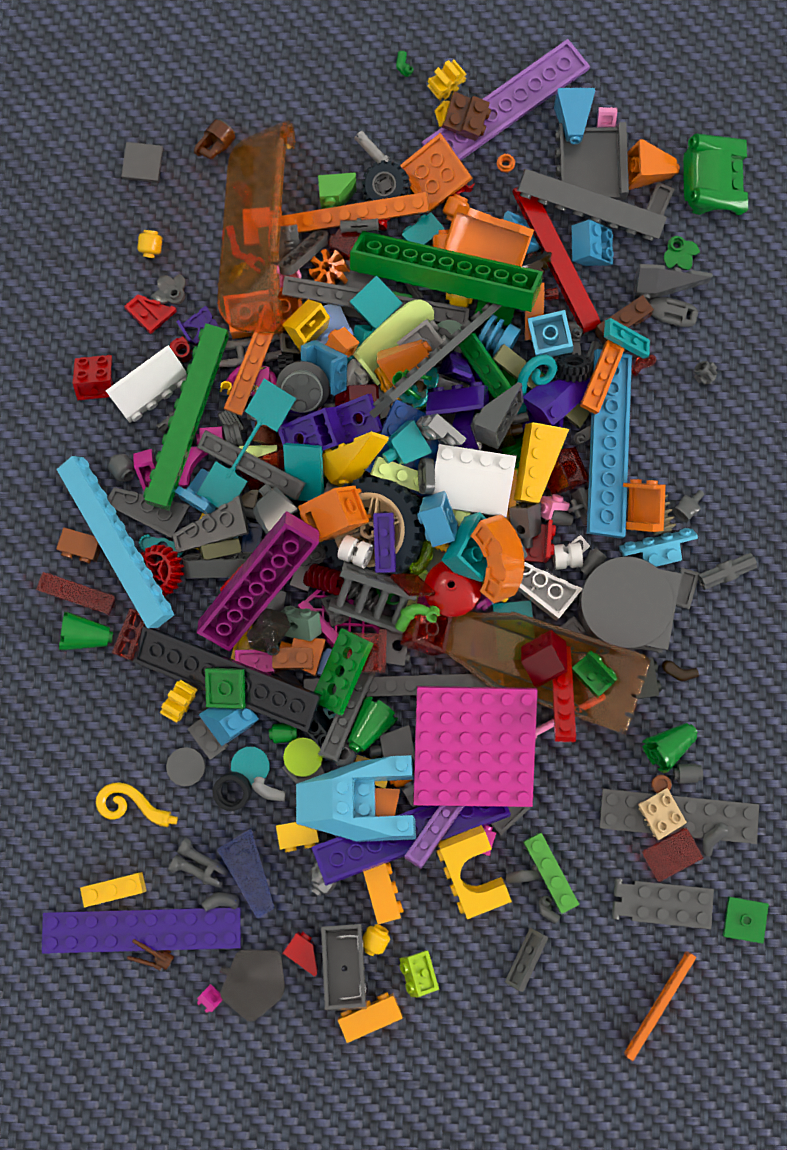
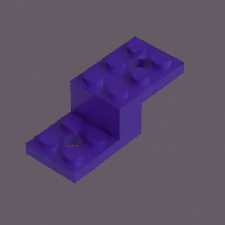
M366 394L336 407L323 408L281 425L278 433L282 445L285 443L300 444L297 441V436L302 434L304 437L302 444L322 446V451L329 448L336 449L342 443H352L354 438L371 431L375 433L381 432L383 427L379 416L373 418L369 413L375 408L372 395ZM358 413H360L363 417V421L361 424L357 423L356 421V415Z

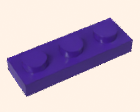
M373 513L375 573L396 572L394 513Z

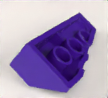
M452 351L444 357L439 374L467 383L469 387H471L470 383L477 382L467 359L462 358L461 353Z
M587 378L585 381L582 380V382L575 381V383H572V381L565 382V379L563 381L556 380L536 386L523 395L524 404L537 423L553 426L582 401L590 378Z

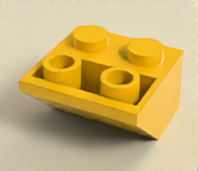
M308 299L282 325L301 352L302 345L316 340L328 328L330 317L321 303Z

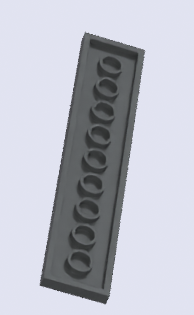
M487 303L481 309L482 314L478 311L470 318L473 322L468 320L460 327L462 331L458 329L450 336L451 341L448 338L439 345L441 350L437 347L428 355L430 359L426 357L417 365L419 369L415 366L394 385L396 389L392 386L373 403L375 408L369 412L372 417L376 418L502 305Z

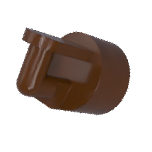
M215 119L204 131L205 135L196 144L194 154L199 157L203 155L208 159H213L219 153L226 151L236 139L235 132L224 121Z

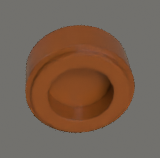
M657 775L651 781V788L655 793H659L666 788L670 791L672 786L671 780L665 775Z

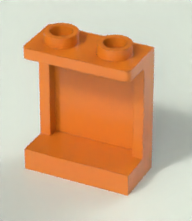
M630 479V483H623V487H629L626 530L664 531L666 485L658 484V480H646V483H642V479Z

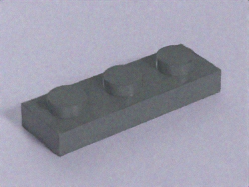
M529 929L505 983L518 991H524L549 937L535 929Z

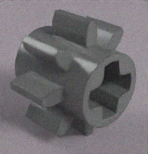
M701 361L695 366V371H693L695 374L694 378L698 383L710 384L716 379L718 374L716 371L717 367L713 362L709 364L708 361Z

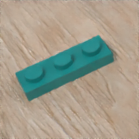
M612 318L605 320L604 338L643 359L649 357V339Z

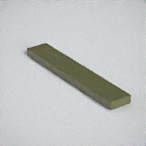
M505 344L500 346L492 358L499 367L516 380H518L521 369L527 363ZM531 375L527 383V389L529 390L540 386L533 383ZM578 403L564 418L577 428H580L590 412L580 407Z

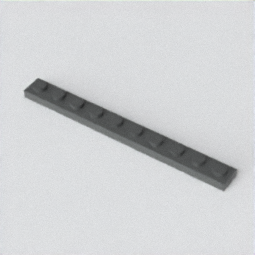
M284 276L281 296L302 300L309 299L315 302L354 308L349 302L362 289ZM396 295V297L403 303L397 310L403 307L406 303L417 299ZM426 301L434 310V321L436 323L445 320H455L463 325L468 321L470 308Z
M497 673L483 674L498 685ZM479 674L374 677L366 697L416 696L417 686H495ZM304 679V688L314 692L319 679ZM336 685L332 688V694L336 692Z

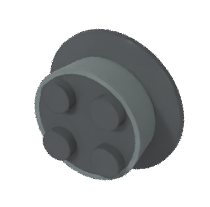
M297 361L287 365L280 372L276 383L277 387L297 398L291 407V410L295 412L315 411L325 403L329 395V380L325 372L316 364L307 361Z

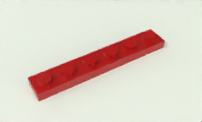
M567 646V672L552 679L555 742H576L571 646Z

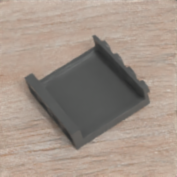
M619 122L617 127L585 128L582 142L579 144H571L566 141L563 133V123H560L558 130H555V142L558 141L555 157L559 159V165H556V176H559V180L616 200H626L629 193L626 122Z

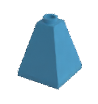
M595 88L557 89L554 111L559 123H563V133L566 141L571 144L582 142Z

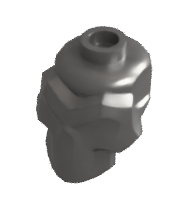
M315 860L313 867L307 875L309 883L312 885L310 890L318 896H321L322 893L330 895L337 883L334 882L325 886Z

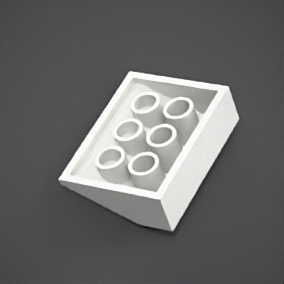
M168 345L107 389L106 392L129 423L135 422L142 417L145 411L154 409L159 401L169 398L174 390L178 387L181 388V384L183 381H186L188 374H186L185 369Z
M439 444L435 465V490L433 494L445 491L452 510L471 513L481 512L484 515L490 516L501 514L506 518L516 456Z

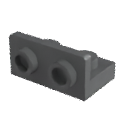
M202 719L187 729L210 760L229 747L228 743L223 746L220 745Z

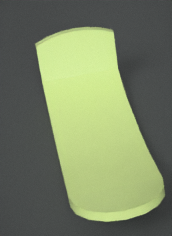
M417 299L406 303L366 338L353 354L365 372L377 385L380 384L374 372L375 369L380 367L376 362L377 353L381 350L399 346L397 342L426 319L434 320V310L428 302Z

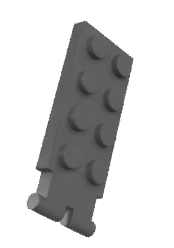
M615 878L613 896L621 897V900L613 901L612 919L628 916L631 917V921L711 929L714 889L635 880L634 884L623 883V879Z

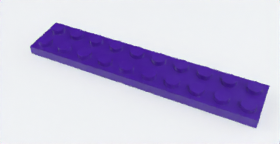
M423 805L396 816H414L417 839L439 806ZM464 806L441 841L480 825L484 827L510 817L511 813L508 806ZM337 837L311 848L326 886L404 857L416 839L356 842L344 837Z
M213 908L207 912L204 909L43 913L42 954L145 951L132 942L133 939L154 951L241 948V908Z

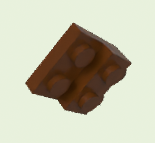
M454 91L442 128L476 141L479 136H483L485 133L486 125H484L485 119L488 120L492 110L489 108L490 102L476 96L469 98Z

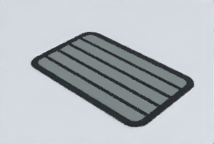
M227 410L217 414L222 425H232L233 422L238 421L240 430L243 431L245 429L237 414Z

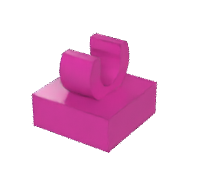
M210 984L197 998V1004L200 1005L202 1003L206 1007V1013L212 1012L223 1001L224 997Z

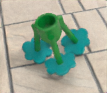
M435 367L431 368L426 375L421 377V379H424L427 389L435 388L439 381V374ZM409 370L396 372L392 379L393 385L403 378ZM412 385L399 397L402 402L413 404L415 409L427 402L428 390L424 389L422 392H418V387Z

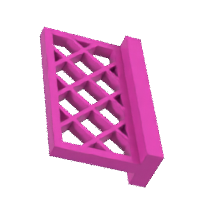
M317 589L297 606L300 609L322 612V616L320 615L322 633L320 635L332 648L338 637L337 626H348V631L350 632L351 627H362L361 637L372 643L383 634V631L377 625L364 624V621H362V624L351 623V617H349L348 623L336 625L334 630L330 622L324 619V612L326 611L323 605L322 609L313 608L309 603L314 598L322 599L327 597L322 590ZM347 594V597H346L345 600H346L349 604L354 605V604H353L354 601H353L352 599H351V600H348V594ZM364 627L373 628L377 634L372 638L364 637ZM351 649L347 653L348 658L352 655Z

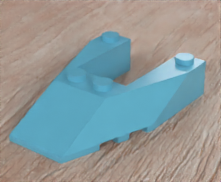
M390 756L353 762L296 784V824L356 842L416 839V825L413 815L376 817L375 781L414 780V760L412 756Z

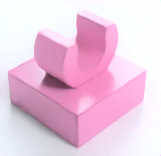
M598 108L597 127H615L617 108Z

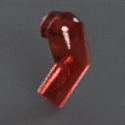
M652 354L645 359L638 357L631 368V374L637 376L641 369L653 366L657 361L656 357Z

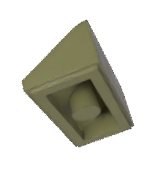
M237 538L202 545L199 548V553L204 560L241 552L240 542Z

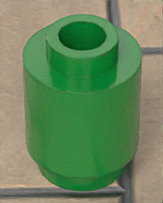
M285 723L273 724L272 728H269V739L273 740L274 744L292 742L297 739V728Z

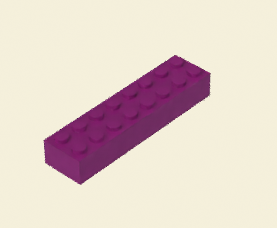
M285 511L198 620L197 634L230 652L319 544V531Z

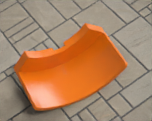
M458 204L444 249L522 267L534 230Z
M500 514L480 520L471 534V537L479 545L483 556L487 559L488 567H486L485 580L480 592L495 604L514 596L518 591L524 573V553L517 532L503 515Z

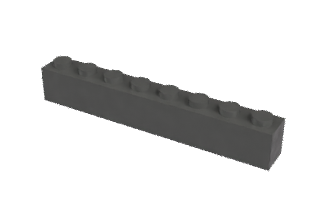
M524 169L517 191L521 192L520 196L528 199H531V196L537 197V202L546 205L549 202L556 204L555 208L566 211L567 208L574 210L573 214L581 217L584 214L590 215V220L601 223V220L607 221V226L616 229L619 226L625 227V232L636 235V232H640L643 234V238L651 241L654 238H660L667 219L666 216L528 169Z

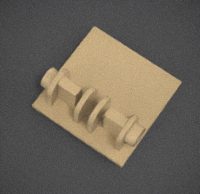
M668 788L638 804V810L645 816L644 821L648 822L647 826H650L653 837L656 836L657 840L662 839L687 823Z

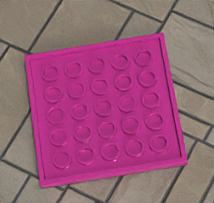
M417 686L413 805L533 807L537 688Z

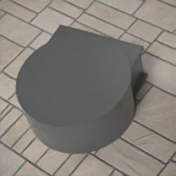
M617 557L602 563L584 581L581 587L582 590L578 594L577 613L580 624L586 631L585 633L591 639L593 638V641L598 645L613 651L626 652L616 649V647H611V645L627 649L628 651L642 649L662 653L663 649L668 650L681 573L658 569L653 564L636 557Z

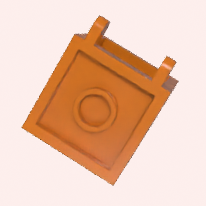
M355 485L333 488L298 506L301 519L319 531V542L333 540L370 522L369 519L372 518L371 514H366L359 496L362 493L361 489H357Z

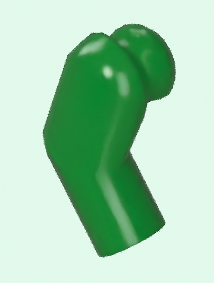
M399 51L396 69L403 76L409 77L413 73L414 68L406 63L407 53Z

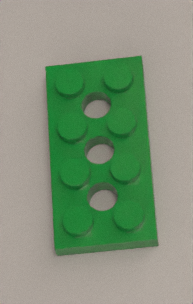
M341 628L314 692L321 694L319 701L321 706L343 716L374 643ZM351 649L352 655L348 658L347 653ZM344 667V673L340 676V669ZM336 685V692L332 694V688Z

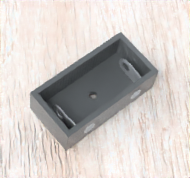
M362 925L321 927L325 1010L329 1012L367 1009ZM347 966V971H342V967Z

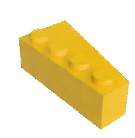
M534 422L525 424L514 501L531 504L540 502L569 429Z

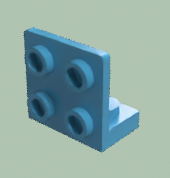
M202 468L186 489L178 486L175 493L182 501L206 515L217 510L218 507L211 504L205 497L197 494L209 473Z

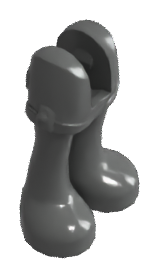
M185 837L177 853L205 866V871L177 854L167 871L175 873L182 870L202 880V883L205 885L220 888L223 882L210 875L213 870H216L218 873L227 876L229 870L220 864L219 860H213L192 847V841Z

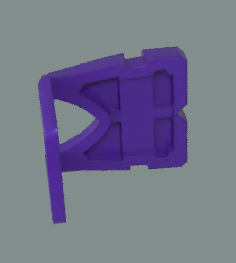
M207 306L201 308L197 314L195 313L184 323L179 319L176 321L188 341L193 345L199 344V332L201 329H204L206 323L220 327L216 320L213 319V315ZM186 328H198L194 339L188 335L185 330Z

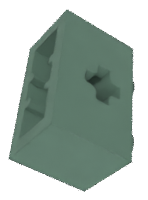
M286 606L276 614L279 635L312 641L322 633L319 612L295 608V606Z

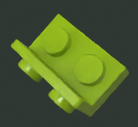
M428 950L400 958V970L405 977V988L410 997H421L439 990Z

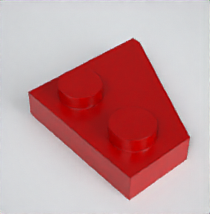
M139 294L124 306L125 310L150 334L177 312L174 306L168 307L159 301L149 300L147 297Z

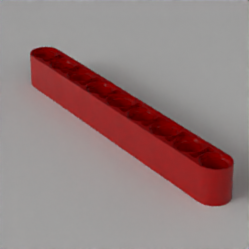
M518 187L514 188V198L530 228L534 230L533 234L541 247L542 254L544 251L552 253L550 257L551 262H547L577 325L582 328L583 334L595 329L601 323L600 318L543 204L537 202V197L531 196V199L520 196L521 192L517 191Z

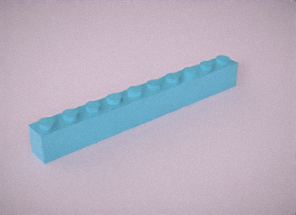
M71 456L56 470L146 627H160L174 616L170 603L163 596L161 587L156 584L152 572L143 561V556L137 551L133 539L127 534L125 525L116 515V510L108 501L106 492L101 489L97 477L90 470L88 461L84 457Z

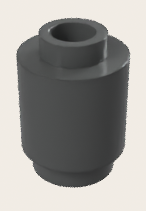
M696 763L677 764L676 768H673V778L677 780L678 784L698 783V781L703 780L702 766Z

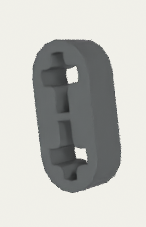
M421 458L418 464V481L421 494L432 495L435 490V465L432 458Z

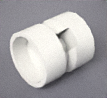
M346 535L340 544L338 558L346 562L352 561L353 565L364 569L370 562L374 546L365 541L359 543L357 538Z
M580 542L569 543L567 547L564 544L554 545V555L552 557L555 570L566 569L567 566L571 568L583 566Z

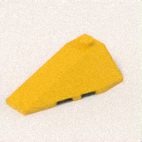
M371 431L354 438V441L350 444H339L338 448L333 451L330 448L322 452L324 475L331 484L339 487L346 483H352L353 480L362 476L365 472L364 469L368 468L387 443L388 437Z

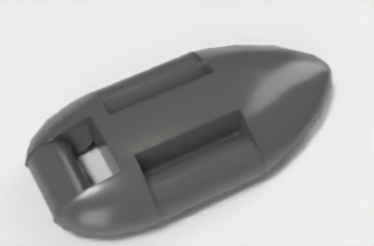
M669 297L653 298L648 301L654 309L652 316L661 322L679 327H692L696 324L699 312L694 305ZM687 311L691 312L689 320L685 319Z

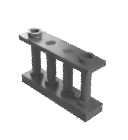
M344 561L340 576L344 578V582L337 600L330 599L328 610L337 615L343 614L386 628L390 632L402 634L403 632L397 630L395 626L401 615L400 611L402 608H405L407 601L410 599L416 600L418 585L382 573H375L373 570L363 569ZM353 581L363 584L356 606L345 602ZM372 587L382 591L374 612L363 608ZM391 593L400 596L393 618L382 615L388 596Z

